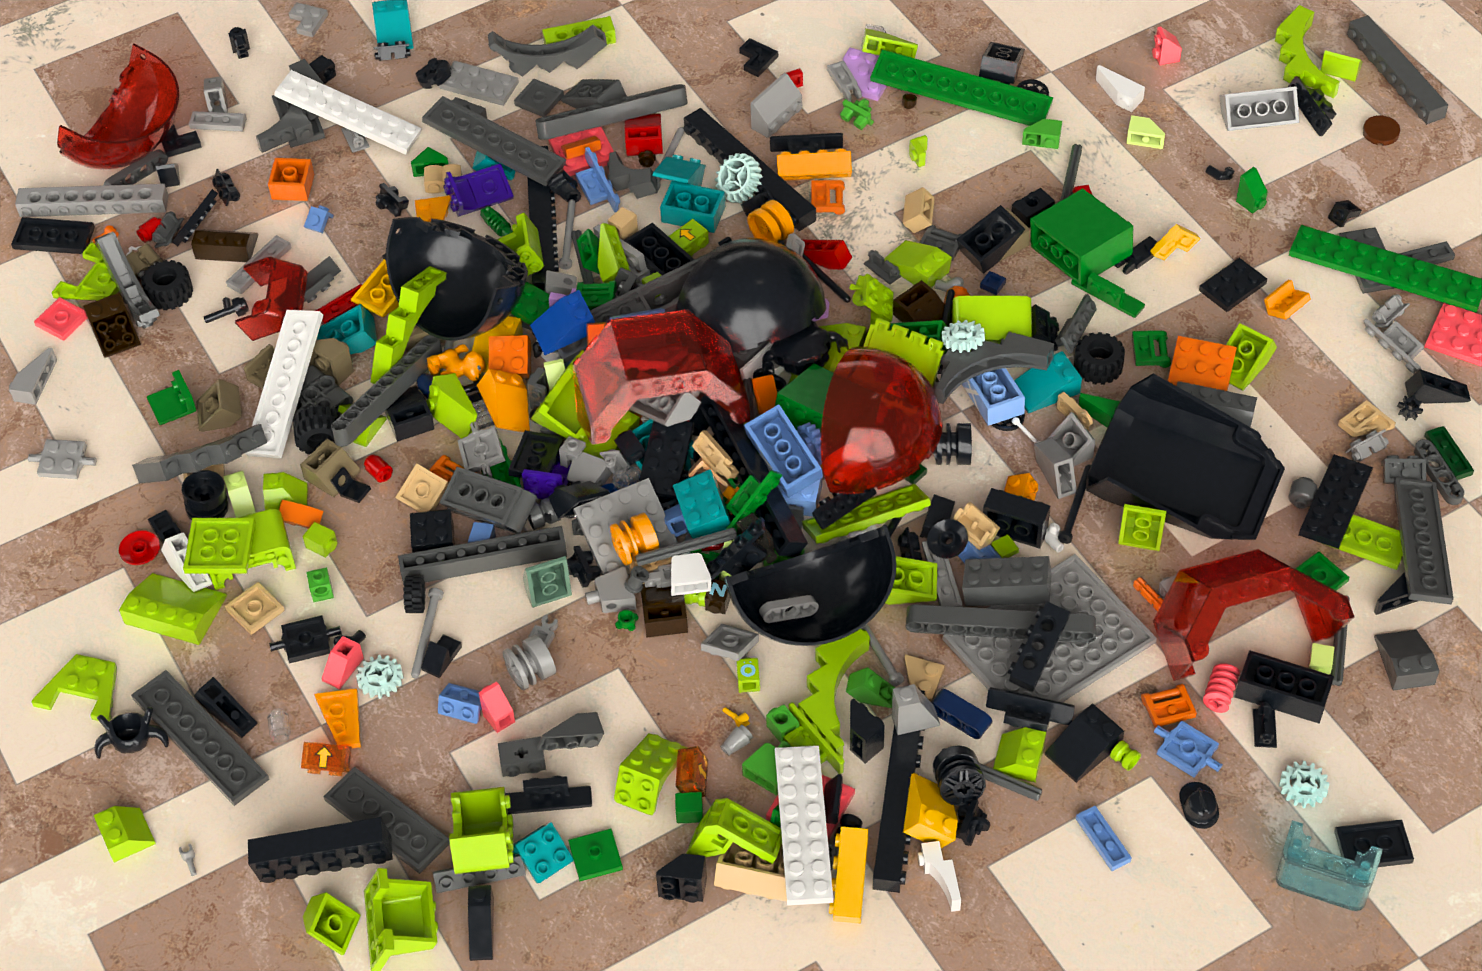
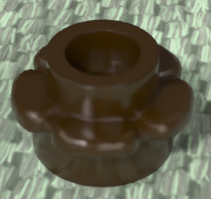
M648 150L640 152L638 155L639 163L643 167H651L656 160L655 154Z

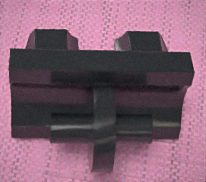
M240 27L232 28L228 34L233 53H237L239 59L248 57L247 50L250 49L246 29Z
M381 183L379 185L380 193L376 196V206L379 209H388L395 217L400 216L401 210L408 208L409 200L405 196L399 197L398 189L395 186L388 187L385 183Z
M574 546V554L567 559L569 575L577 577L582 588L588 587L590 581L600 576L601 571L598 566H589L594 560L591 551H582L580 546Z
M973 799L970 805H962L958 809V817L963 820V823H957L956 838L962 839L967 846L972 845L975 835H980L981 831H988L991 826L990 822L986 819L987 814L978 807V800Z

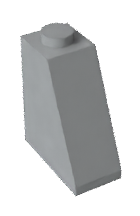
M1053 438L1035 443L1036 462L1056 497L1060 499L1075 494L1077 489L1073 458Z
M915 684L893 689L892 719L897 735L940 726L934 705Z

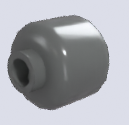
M1307 477L1296 479L1291 484L1288 496L1289 501L1299 509L1310 507L1318 490L1317 485L1312 479Z

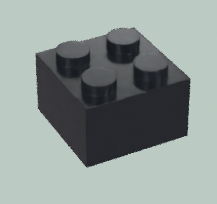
M451 509L410 513L411 548L413 553L455 545Z

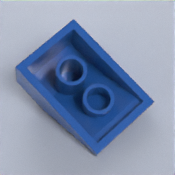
M577 290L560 298L537 318L530 327L544 355H547L587 337L586 323H595V320L580 290Z

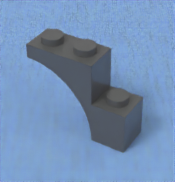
M616 151L609 153V161L607 162L609 175H607V178L611 181L616 191L629 188L630 192H633L637 199L658 193L657 178L652 176L653 171L651 168L631 169L625 167Z

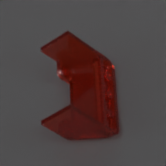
M265 257L244 265L243 269L260 286L268 284L266 299L255 302L251 315L235 320V324L254 341L280 332L286 310L303 311L308 272L302 265L274 257Z

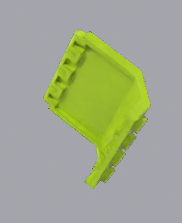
M877 318L875 324L872 323L870 325L856 368L851 377L846 379L882 395L881 401L884 402V406L895 409V407L900 408L904 414L910 416L916 415L921 412L932 391L941 365V358L945 353V350L942 349L944 342L930 337L927 344L926 335L912 330L910 337H908L909 329L893 324L890 330L891 322ZM898 359L916 367L913 386L903 399L886 392L887 387L894 379ZM896 385L893 389L900 392L904 390V387Z

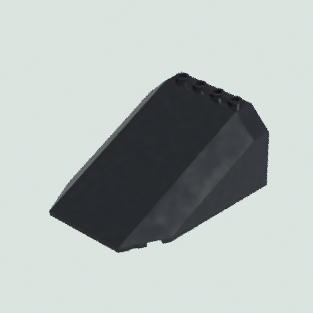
M1153 373L1132 385L1116 407L1086 476V491L1124 507V504L1166 511V523L1210 539L1256 540L1285 467L1280 460L1276 459L1271 448H1267L1261 440L1262 436L1258 431Z

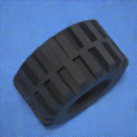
M163 260V262H156L155 265H150L149 269L143 272L144 275L141 277L143 290L158 310L161 308L163 310L176 309L175 307L183 306V303H187L189 301L188 298L192 297V282L185 265L182 266V263H176L174 260L170 262Z
M1089 333V336H1083L1082 340H1079L1076 345L1074 367L1088 383L1093 382L1092 384L1095 385L1097 383H1101V385H1105V382L1111 383L1113 379L1117 380L1122 373L1125 348L1122 346L1121 341H1117V337H1111L1108 333Z
M322 405L317 407L311 406L309 409H303L301 413H298L296 418H294L295 444L299 447V450L305 451L306 454H312L326 439L335 443L331 425L342 414L337 412L335 408L331 409L329 406L322 407Z

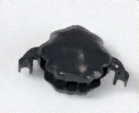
M811 320L812 324L807 328L773 343L770 350L762 358L763 374L767 376V370H772L775 373L772 361L784 367L787 373L799 376L813 364L824 367L829 360L828 352L832 343L836 342L837 351L841 353V347H846L849 350L848 340L836 332L826 331L818 327L817 323Z

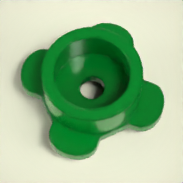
M630 610L619 612L618 621L615 623L616 628L628 629V631L635 630V622L638 620V615Z

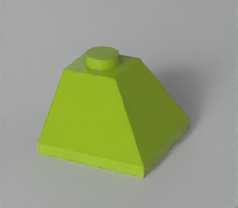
M284 472L263 474L265 510L270 508L279 510L281 500L307 506V482Z
M325 892L311 897L304 912L303 920L306 933L340 955H344L361 915Z

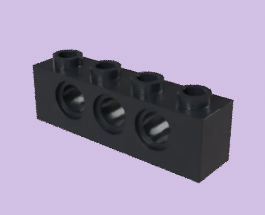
M1048 601L1044 607H1039L1035 616L1038 620L1035 626L1030 625L1026 634L1029 638L1026 644L1022 643L1017 652L1019 658L1016 663L1012 662L1008 670V674H1010L1009 682L1033 693L1066 626L1070 611ZM1043 624H1050L1053 629L1045 631L1041 626ZM1040 642L1044 647L1037 650L1033 648L1032 644ZM1031 661L1035 666L1026 668L1023 662Z

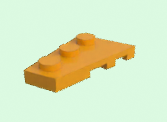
M450 196L415 200L416 217H420L427 222H431V219L445 221L451 201Z
M357 688L314 694L338 749L344 750L361 747Z

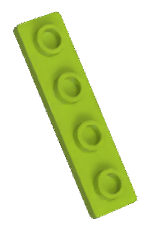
M793 702L788 704L789 711L799 721V727L785 735L784 741L792 747L819 746L820 763L828 761L838 774L844 773L845 762L839 752L836 753L831 748L829 740L819 734L817 726L807 720L804 711L800 707H796Z

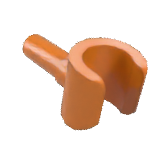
M108 225L101 235L91 240L93 243H96L95 239L110 232H114L116 237H118L119 233L113 226Z

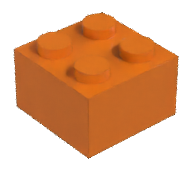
M274 159L268 182L272 200L308 201L315 175L311 159Z
M489 336V369L518 374L522 379H529L531 375V340L529 336Z

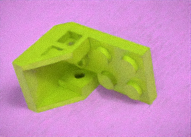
M728 798L715 799L695 828L686 854L705 856V858L725 854L734 842L741 848L773 864L782 843L781 828Z

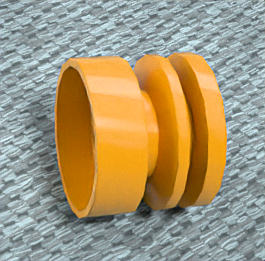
M644 512L630 518L631 527L624 520L620 521V527L616 523L610 525L614 549L625 566L631 564L632 559L636 562L635 557L639 554V551L644 553L659 548L654 528Z

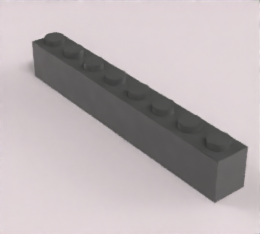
M1367 15L1350 21L1347 32L1348 37L1367 56L1368 60L1374 64L1377 70L1387 79L1388 83L1396 89L1398 94L1404 98L1407 104L1417 113L1418 117L1426 125L1445 118L1448 109L1447 102L1371 17Z
M562 526L398 555L404 585L406 576H423L426 583L552 560L563 556L567 557Z

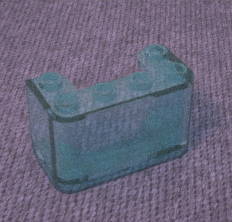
M1292 820L1275 879L1277 884L1284 889L1351 911L1363 909L1372 888L1383 849L1371 846L1366 854L1357 852L1355 861L1309 847L1312 837L1304 834L1303 823Z

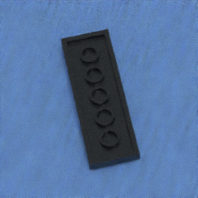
M1334 454L1298 535L1339 549L1373 467Z

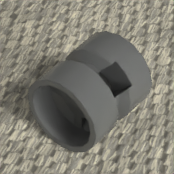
M547 497L542 499L540 504L535 502L528 520L532 529L536 530L544 527L546 522L552 524L560 521L561 518H557Z

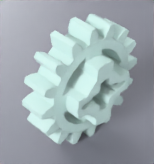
M958 320L955 324L949 323L950 327H944V331H942L943 345H946V349L951 348L953 352L959 350V353H962L963 350L970 352L972 348L976 350L977 345L982 346V342L985 341L984 328H981V324L975 325V321L968 323L965 320L964 323H961Z
M378 655L375 660L371 656L369 663L363 661V667H358L359 674L356 675L358 687L362 689L364 695L369 693L370 698L378 695V698L381 699L382 694H386L389 697L390 691L397 692L396 686H402L401 679H404L401 665L397 664L396 659L390 661L388 655L385 659Z
M1303 761L1302 765L1294 762L1293 768L1288 765L1286 770L1282 771L1279 786L1282 787L1281 794H1287V801L1293 799L1294 806L1302 803V807L1305 808L1306 804L1309 803L1312 807H1315L1316 801L1321 804L1323 797L1326 798L1329 788L1327 774L1321 775L1322 768L1316 770L1314 763L1307 766L1306 761Z

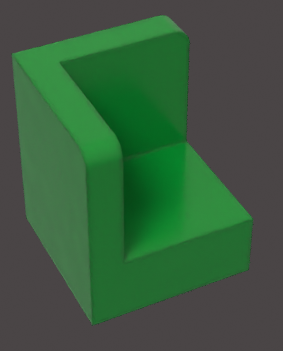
M702 792L675 794L676 822L678 824L700 823L703 818Z

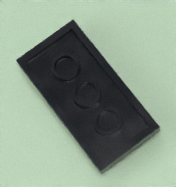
M22 217L11 245L15 250L82 254L89 245L95 226L93 222Z
M653 421L639 482L649 478L657 496L677 498L673 485L682 481L695 426L694 422L684 421L667 427Z

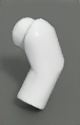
M1051 523L1046 530L1045 542L1059 553L1064 548V544L1058 540L1060 526L1056 523Z

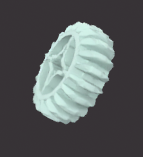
M735 153L734 156L729 155V160L723 159L724 164L719 165L721 169L716 172L718 177L715 180L718 183L715 187L720 191H725V200H729L732 203H742L747 201L749 197H754L753 192H759L757 186L762 185L759 182V179L763 178L759 174L762 171L759 163L745 153Z

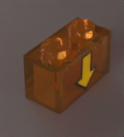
M304 742L301 768L308 769L307 773L321 774V770L329 771L331 776H342V772H349L352 746Z
M699 746L679 749L676 788L680 793L702 792V797H706L708 759Z

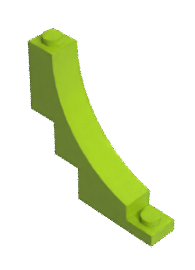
M429 266L401 286L399 306L388 315L386 335L376 341L371 383L375 384L403 357L418 319L435 296L436 286L446 279L447 272Z
M859 629L845 638L822 644L815 648V660L821 668L807 675V688L813 695L798 703V707L804 711L807 720L817 726L819 734L822 737H826L831 744V748L842 756L844 742L839 736L840 722L835 709V696L839 683L847 669L861 655L869 651L870 636L864 629Z

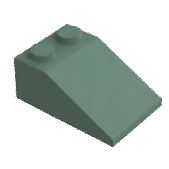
M566 556L525 568L523 574L524 587L532 608L572 595Z

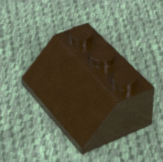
M195 230L191 246L195 259L248 262L252 258L258 233Z

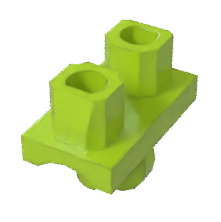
M859 275L856 284H851L849 289L856 291L852 296L853 303L856 306L862 307L865 306L863 304L864 276Z

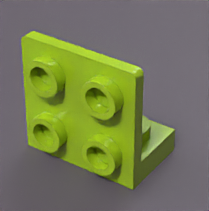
M864 275L863 304L871 309L870 325L872 323L875 324L877 318L892 322L893 291L871 275Z

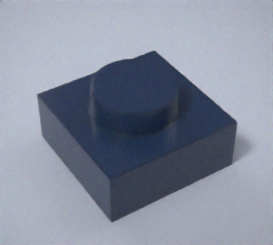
M989 271L981 281L980 288L997 295L1006 284V278Z

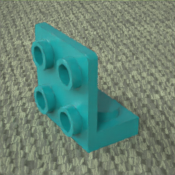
M552 822L542 825L513 844V855H520L537 884L574 861Z

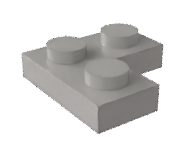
M298 2L295 3L289 12L290 19L301 21L296 28L297 34L314 37L328 16L326 9Z

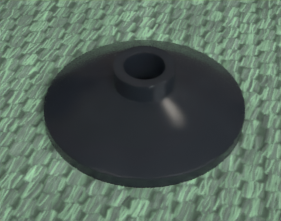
M953 519L937 522L930 529L927 536V544L930 551L935 556L943 559L959 555L965 549L968 542L966 528L962 523ZM947 540H953L950 544H946Z

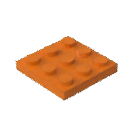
M1178 336L1168 382L1175 386L1180 381L1227 391L1237 347Z

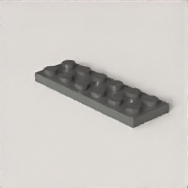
M356 767L350 770L323 796L328 804L352 822L381 817L391 834L392 853L419 874L450 844L447 836Z

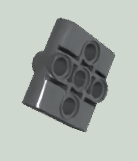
M311 365L307 369L293 422L296 415L301 413L303 409L322 405V407L329 406L331 409L335 408L338 412L339 405L353 404V398L336 384L332 376L325 375L316 366Z

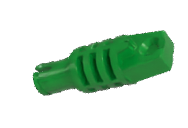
M488 206L480 210V216L498 236H505L513 232L510 223L493 208Z

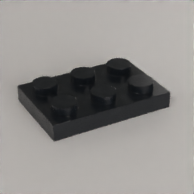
M212 189L173 239V244L178 247L182 241L186 243L217 202L214 200L218 195L216 191Z
M1239 257L1201 284L1199 291L1224 311L1228 312L1266 285L1267 278Z
M525 430L508 469L509 476L522 478L524 469L552 473L559 456V449L564 443V437Z
M1402 820L1335 827L1334 833L1345 871L1412 864L1414 861Z

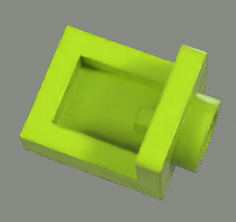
M926 135L914 138L909 143L910 158L912 161H915L918 167L925 165V151L927 150L928 142Z

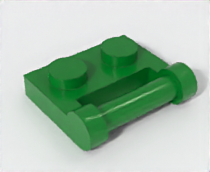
M616 281L593 284L578 282L576 291L580 290L589 310H592L615 299L617 283Z
M1166 331L1132 332L1135 366H1160L1167 368L1171 365V359L1168 357L1166 341L1168 337ZM1153 340L1159 343L1160 356H1155Z

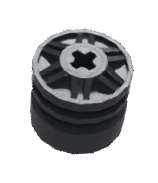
M936 423V429L933 434V454L936 465L942 464V456H946V465H950L951 456L956 457L957 465H971V423H957L955 432H951L950 423H946V432H942L941 423Z
M200 470L185 478L181 490L188 518L191 520L192 518H224L228 512V501L223 478L218 473L210 470Z
M960 745L951 746L942 750L935 757L933 773L940 794L946 802L957 806L968 805L972 799L977 800L983 795L986 788V780L973 750Z

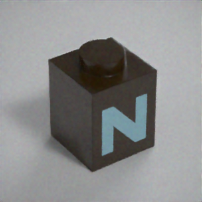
M717 579L711 581V591L706 592L704 598L706 611L715 614H726L731 598L725 581Z

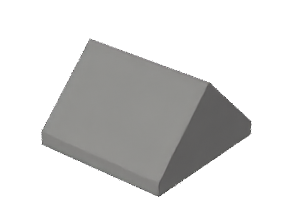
M1071 412L1047 439L1053 438L1073 458V466H1076L1093 458L1095 439L1078 417Z

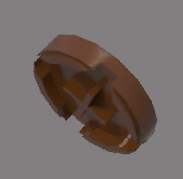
M1383 115L1368 118L1363 126V136L1369 142L1376 145L1380 143L1383 144L1382 146L1396 142L1401 131L1400 125L1396 120Z

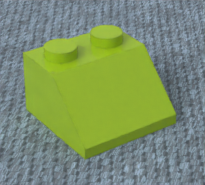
M1024 727L1002 734L993 769L1014 778L1036 782L1045 746L1046 732Z
M113 806L93 815L114 863L156 844L141 808Z

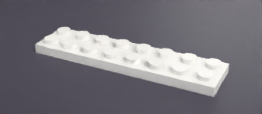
M293 70L288 73L275 90L274 96L405 155L421 134L422 128Z
M286 310L252 426L261 424L267 443L245 453L247 456L282 458L322 322L323 314L320 311Z
M819 746L775 748L787 905L833 903Z

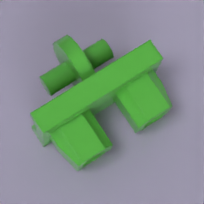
M846 99L842 102L844 107L840 113L842 120L849 122L854 116L856 119L853 124L856 128L862 130L867 124L872 126L874 123L870 113L872 108L869 107L867 99L856 100L854 104Z

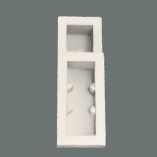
M939 841L921 843V852L917 853L919 866H923L925 874H930L939 883L947 897L951 912L959 911L961 897L953 860L943 861Z

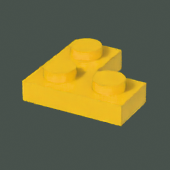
M1176 224L1155 244L1150 252L1153 256L1165 260L1177 247L1188 252L1201 238L1197 233Z

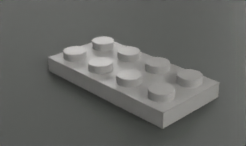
M454 61L451 65L452 70L450 69V78L439 87L442 90L504 106L518 85L519 80L518 77Z

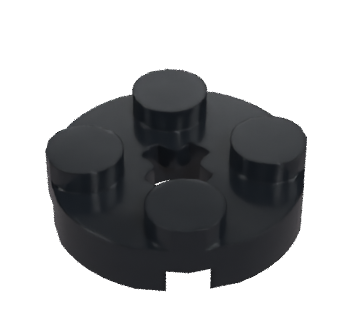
M432 58L426 66L416 72V77L423 88L431 89V85L437 84V86H440L446 82L451 76L450 69L452 70L448 61Z

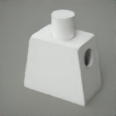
M691 552L672 557L671 596L711 591V576L700 553L691 554Z

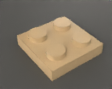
M416 463L395 498L418 512L434 511L449 482Z
M259 582L225 605L226 611L250 635L285 611L283 605Z

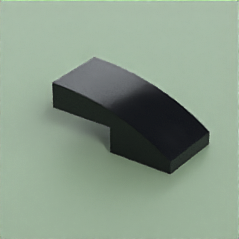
M167 510L148 519L150 526L162 544H164L165 539L181 533Z

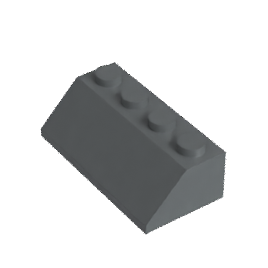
M1178 381L1177 387L1251 427L1257 397Z

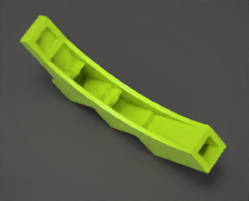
M1299 5L1279 25L1276 31L1275 42L1283 45L1279 61L1287 64L1283 80L1291 83L1295 76H1298L1306 86L1319 89L1325 95L1334 98L1338 93L1340 81L1324 74L1308 57L1303 44V37L1312 26L1314 12Z

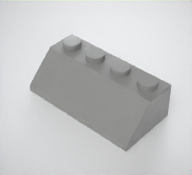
M1297 86L1220 95L1221 114L1227 131L1299 123Z
M640 371L620 405L668 427L690 420L696 413L701 401L682 388Z

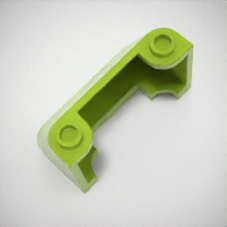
M581 350L557 380L531 419L566 439L568 436L582 440L587 433L584 430L587 423L609 394L614 395L619 388L617 383L621 378Z

